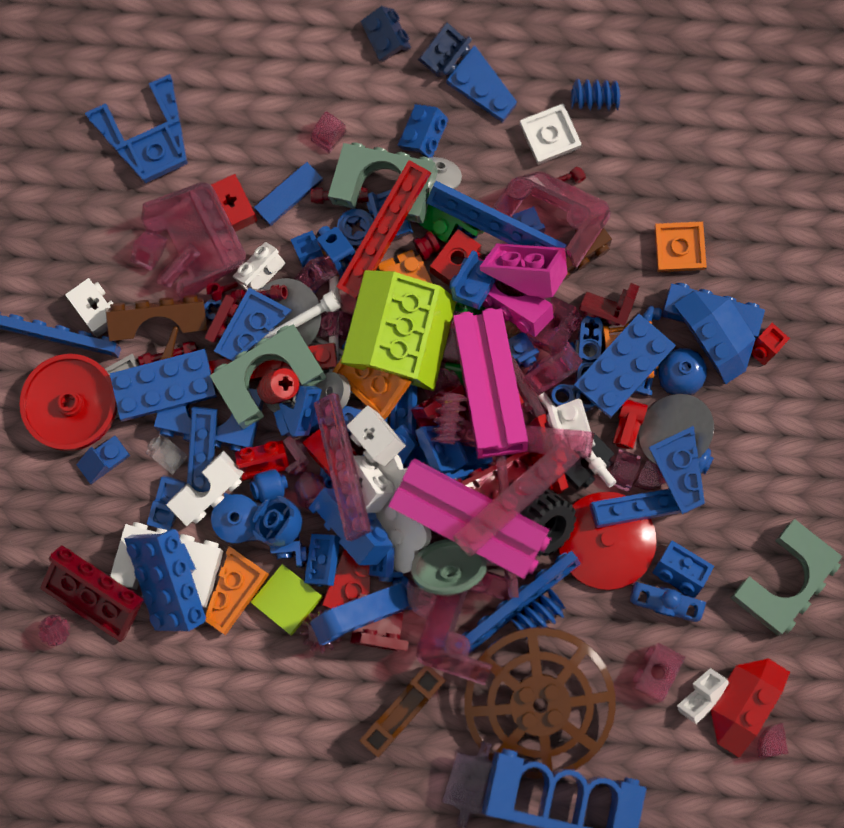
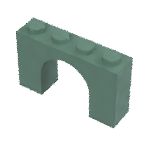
M356 142L351 144L343 143L328 197L332 204L355 209L362 184L370 174L382 169L393 170L401 174L408 160L431 172L430 177L405 220L423 224L428 208L426 202L435 183L438 169L435 162L427 157H419L417 159L410 157V155L404 152L394 154L380 147L370 149Z
M294 324L280 328L277 334L270 339L260 340L255 348L248 352L243 351L239 353L234 361L218 366L214 373L209 375L236 421L243 429L264 417L249 389L250 377L260 364L270 360L285 362L293 369L303 386H315L327 378Z
M796 519L789 522L775 541L801 563L804 570V583L800 591L790 598L777 597L749 576L730 597L777 636L784 632L788 634L796 624L793 621L798 613L801 615L805 613L811 605L808 600L813 594L818 595L826 586L823 581L828 575L833 576L841 566L838 562L843 557Z

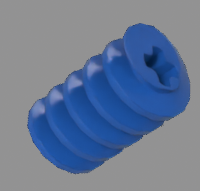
M576 79L571 91V109H573L575 102H577L579 109H582L584 103H587L588 109L591 110L593 104L596 103L598 110H601L602 105L606 104L607 111H610L612 104H615L618 111L620 107V88L618 82L614 80L610 87L609 82L604 80L600 87L598 80H594L591 86L590 81L586 79L582 86L580 80Z
M549 589L547 591L549 598L545 595L540 596L541 604L534 600L532 602L533 610L527 606L524 607L525 616L519 612L516 613L517 622L513 619L511 621L517 630L529 627H548L547 621L555 625V615L562 619L564 618L562 610L566 608L553 590Z

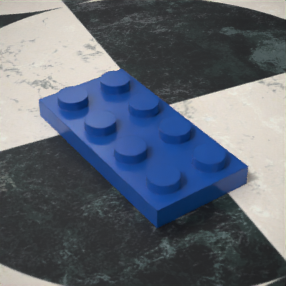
M638 314L579 378L574 387L611 418L676 345L642 315Z
M202 349L110 373L120 420L123 422L217 397L214 382L209 376L211 375L206 350Z

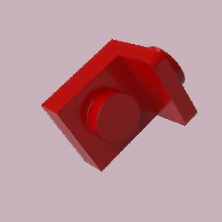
M771 323L755 340L751 355L762 365H766L790 338L774 323Z

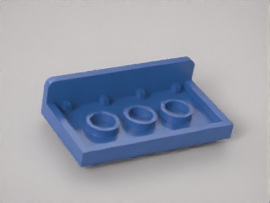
M170 529L162 534H137L124 538L127 546L126 550L131 558L134 574L139 582L142 598L146 603L150 622L154 630L190 631L203 624L206 616L178 531Z

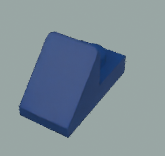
M300 386L296 394L295 403H279L291 435L309 436L322 389L316 386Z
M114 435L98 448L90 447L76 465L88 482L93 484L130 457V454Z

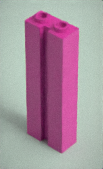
M488 308L483 310L482 314L474 316L471 312H462L454 315V332L477 458L526 452L528 449V438L502 308Z
M417 459L411 461L388 506L522 578H525L527 572L530 574L534 572L539 562L535 559L538 551L544 552L551 539L547 537L549 529Z

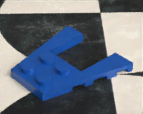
M170 74L149 83L167 122L124 141L106 103L85 113L88 120L144 183L188 164L173 80Z

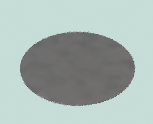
M289 278L277 279L260 289H270L272 285L278 284L287 287V299L276 302L291 309L292 312L275 328L319 304L313 291L298 280ZM321 314L297 327L307 346L313 342L319 331Z
M687 394L669 395L654 403L646 412L642 426L640 425L639 442L647 458L656 464L649 447L694 426L699 459L708 449L714 434L713 416L706 404L700 399Z

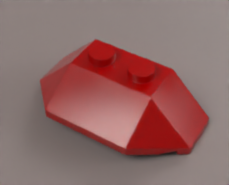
M769 658L734 667L727 679L729 684L710 710L716 742L719 746L740 758L758 735L780 698L790 671Z

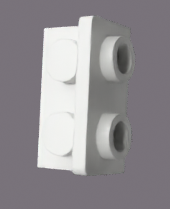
M265 242L255 250L246 263H243L238 268L233 277L246 291L248 288L255 291L260 290L286 263L278 255L279 251Z
M578 398L557 407L554 405L547 406L549 412L547 420L550 427L554 429L555 437H553V441L558 451L569 456L595 446L582 400Z

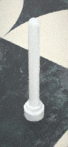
M330 291L323 295V299L320 300L321 303L275 328L263 339H270L277 334L280 328L286 325L291 326L294 324L297 328L324 311L327 313L329 311L334 312L341 308V304L334 292Z

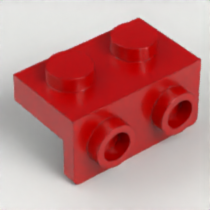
M283 440L277 442L270 441L264 445L246 447L235 452L237 467L244 472L241 476L242 481L252 479L255 474L275 469L280 472L290 469Z

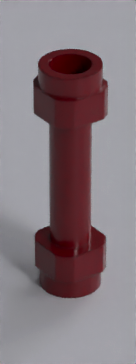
M361 187L357 203L368 202V188ZM323 188L311 189V203L323 204V200H330L328 197L329 191H323Z
M272 285L270 289L256 290L274 301H282L288 297V290L285 285ZM237 289L232 291L231 295L242 300L247 291Z
M195 341L182 343L183 347L174 349L173 357L197 351ZM149 352L138 356L140 365L159 361L163 352L151 355Z

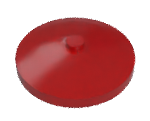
M78 354L54 356L39 364L27 377L20 395V413L29 433L47 447L61 451L80 450L96 443L110 429L117 413V404L110 374L93 359Z
M597 492L589 494L573 504V508L576 511L574 515L576 516L575 527L570 534V538L565 541L561 548H558L559 556L563 553L568 554L570 551L575 554L581 564L570 572V575L587 587L606 591L627 587L637 581L652 563L656 550V532L651 518L600 528L595 527L589 506L590 503L624 497L626 495L615 492Z

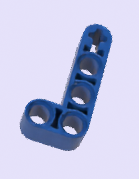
M586 316L580 324L575 383L581 377V372L588 370L601 355L603 325L598 317ZM588 324H592L594 329L591 339H587L589 336ZM590 346L595 350L596 354L593 357H588L583 353V348ZM562 384L553 389L550 399L557 407L575 399H580L582 393L574 385ZM564 392L568 396V401L564 403L557 401L555 394ZM593 403L583 404L585 412L592 410L595 405Z
M399 583L330 609L313 619L310 624L321 646L340 638L348 632L400 613L413 605L404 584Z

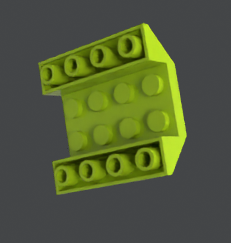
M365 270L340 364L360 370H365L367 367L410 379L412 381L411 385L434 391L456 301L441 286L397 272Z

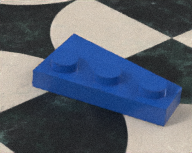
M475 45L447 79L448 85L502 123L517 105L515 98Z

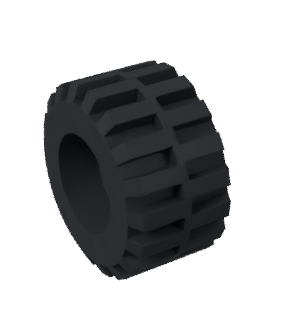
M549 488L533 489L531 493L525 494L524 498L520 499L516 508L513 509V511L549 529L547 537L551 539L545 551L539 550L537 556H548L550 552L552 554L556 552L570 538V534L575 527L576 516L574 515L576 511L573 505Z

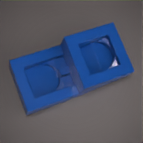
M168 476L161 477L156 499L152 502L147 525L165 530L172 529L176 515L166 504L187 482Z

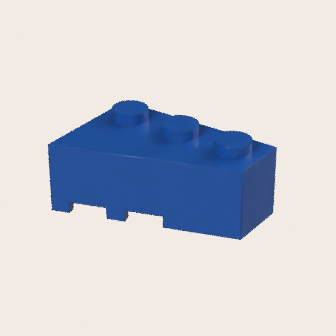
M323 488L309 506L313 514L318 512L326 521L324 524L328 531L333 529L341 538L339 543L359 565H378L393 546L387 532L376 517V513H361L346 489Z

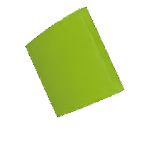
M282 564L251 603L292 636L323 596Z

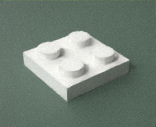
M564 104L520 120V126L538 165L580 149L582 146Z

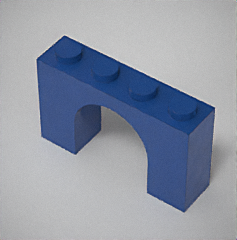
M250 389L252 397L262 412L264 401L258 396L257 390ZM189 404L157 413L154 427L157 431H160V435L174 438V435L183 436L184 441L190 442L191 418L189 415ZM231 414L225 423L216 427L215 448H221V445L231 447L230 450L236 452L246 447H253L259 420L243 429L233 414Z

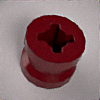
M431 231L426 232L424 237L413 240L417 252L424 261L432 253L437 254L441 252L440 246Z

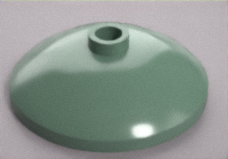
M444 539L423 548L415 556L411 571L415 583L421 589L437 595H454L472 588L483 578L487 570V559L450 539Z

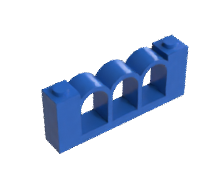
M503 749L502 753L494 752L482 814L540 828H590L583 826L588 797L595 785L603 783L610 789L612 794L606 828H639L647 788L639 786L640 780L624 777V782L613 781L604 777H592L586 780L580 773L574 770L558 769L552 772L546 765L540 762L524 761L523 758L517 757L518 752ZM531 767L537 768L544 778L538 815L513 810L521 775L526 769ZM566 775L571 776L578 786L572 823L548 818L556 782Z

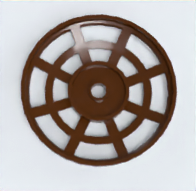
M529 627L516 630L493 642L479 656L472 667L464 694V712L467 726L473 740L488 759L493 761L494 753L488 749L477 731L473 718L476 716H489L494 732L503 742L495 752L502 753L503 749H512L524 756L541 758L542 764L546 765L552 772V757L568 751L578 742L590 751L574 764L562 769L575 771L589 762L607 740L613 726L616 711L613 681L600 656L577 636L549 627ZM538 636L559 638L572 643L578 649L570 660L555 653L540 652ZM521 638H528L529 653L512 659L503 667L490 658L505 645ZM586 654L600 670L607 691L592 694L587 678L578 668ZM541 660L556 662L563 665L564 668L556 678L551 675L542 674ZM528 661L531 662L532 675L525 677L520 682L509 674L518 665ZM485 666L495 675L489 689L487 705L472 706L474 685L479 672ZM572 674L580 681L585 695L569 696L564 684ZM501 682H504L513 690L510 704L495 705L496 693ZM543 698L548 702V706L544 711H536L533 708V703L536 699ZM608 702L606 724L600 738L596 742L585 733L592 720L594 704ZM586 705L585 717L581 727L578 729L568 721L571 707ZM496 715H512L517 727L509 737L501 729ZM562 729L572 736L563 745L553 749L550 748L549 735ZM525 733L539 736L540 750L527 749L518 745L517 742ZM525 770L521 777L544 779L541 772Z

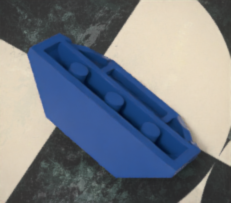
M692 291L673 304L724 384L729 383L746 371L756 338L730 298Z

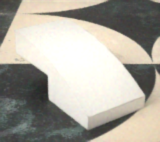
M711 668L692 683L695 690L677 705L679 712L695 724L712 709L729 684L726 678Z

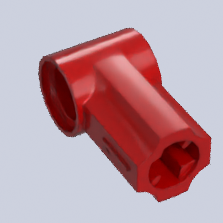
M628 399L621 406L618 417L620 420L613 441L614 445L623 449L633 450L639 427L643 424L648 405Z

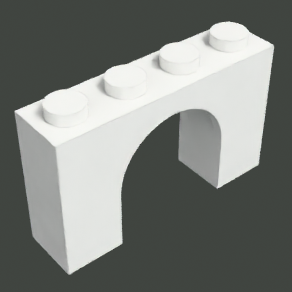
M133 522V526L125 524L110 577L126 588L137 590L139 582L135 577L134 567L127 553L124 538L137 534H162L168 530L157 528V531L154 532L147 530L148 526L137 522ZM181 534V543L185 544L196 568L192 573V577L202 607L208 609L224 551L218 548V543L204 540V544L194 542V537Z

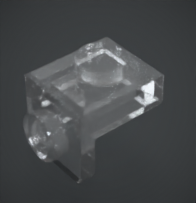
M162 435L153 438L147 446L146 454L172 475L188 457L181 449Z

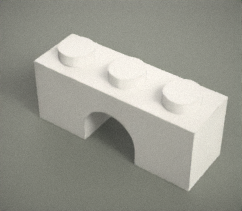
M224 451L202 471L210 481L209 491L198 492L189 484H186L166 504L186 526L192 521L195 524L198 523L206 515L204 512L206 508L210 505L213 508L224 499L222 494L227 489L232 492L242 482L239 478H241L244 472L237 467L235 462Z

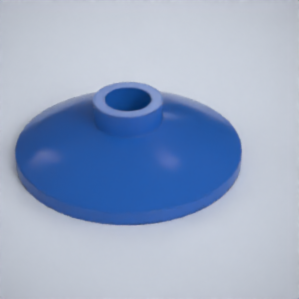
M240 494L224 497L212 511L211 524L217 536L229 543H242L254 536L253 530H255L256 524L253 522V517L258 509L257 505L249 497ZM234 513L239 514V520L236 522H232L230 519Z

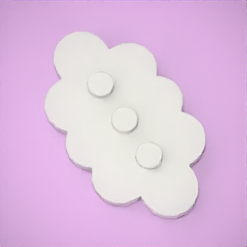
M398 455L385 466L376 461V465L388 480L394 492H396L408 469H403ZM393 494L381 511L376 513V517L387 532L393 544L392 547H395L394 570L407 573L411 571L412 562L419 553V550L425 548L430 543L431 530L388 507L394 496Z

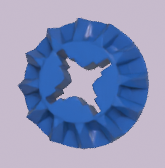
M351 209L341 215L337 227L351 245L358 247L374 220L364 210ZM360 220V228L363 231H357L352 236V228L350 226H355Z

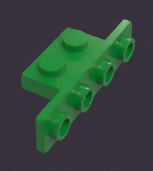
M429 204L423 224L418 223L445 243L449 242L458 225L475 236L484 233V231Z

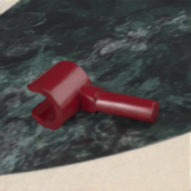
M575 167L568 174L552 179V183L555 185L573 179L576 184H579L586 179V174L582 168Z
M235 281L220 286L214 282L207 285L206 291L208 295L212 296V300L219 301L222 298V293L238 287V283Z

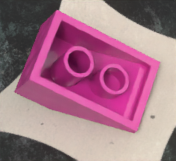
M496 243L480 265V271L528 296H537L542 299L552 298L568 274L565 248Z

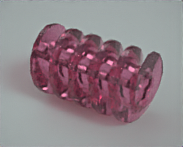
M438 392L443 397L436 398L435 402L441 404L442 407L435 408L434 412L440 414L441 417L434 418L433 422L440 426L432 428V432L436 433L438 437L431 438V441L455 444V442L463 440V437L457 435L456 432L463 431L464 427L457 423L465 420V417L459 415V412L466 411V407L460 405V402L467 401L468 398L461 394Z

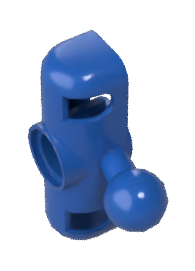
M634 582L630 595V600L634 605L653 610L662 615L678 617L692 622H699L706 606L705 601L681 595V592L674 589L657 588L639 582ZM641 591L647 594L645 603L638 601ZM689 605L695 608L693 617L686 615Z

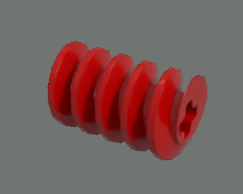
M287 368L273 371L262 377L257 387L258 396L262 401L271 405L288 400L298 392L299 379L296 373Z

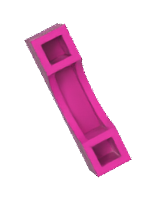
M496 280L482 306L487 309L502 308L505 321H511L522 332H528L536 337L553 319L552 303L537 296L513 297L505 295L497 289L498 281Z

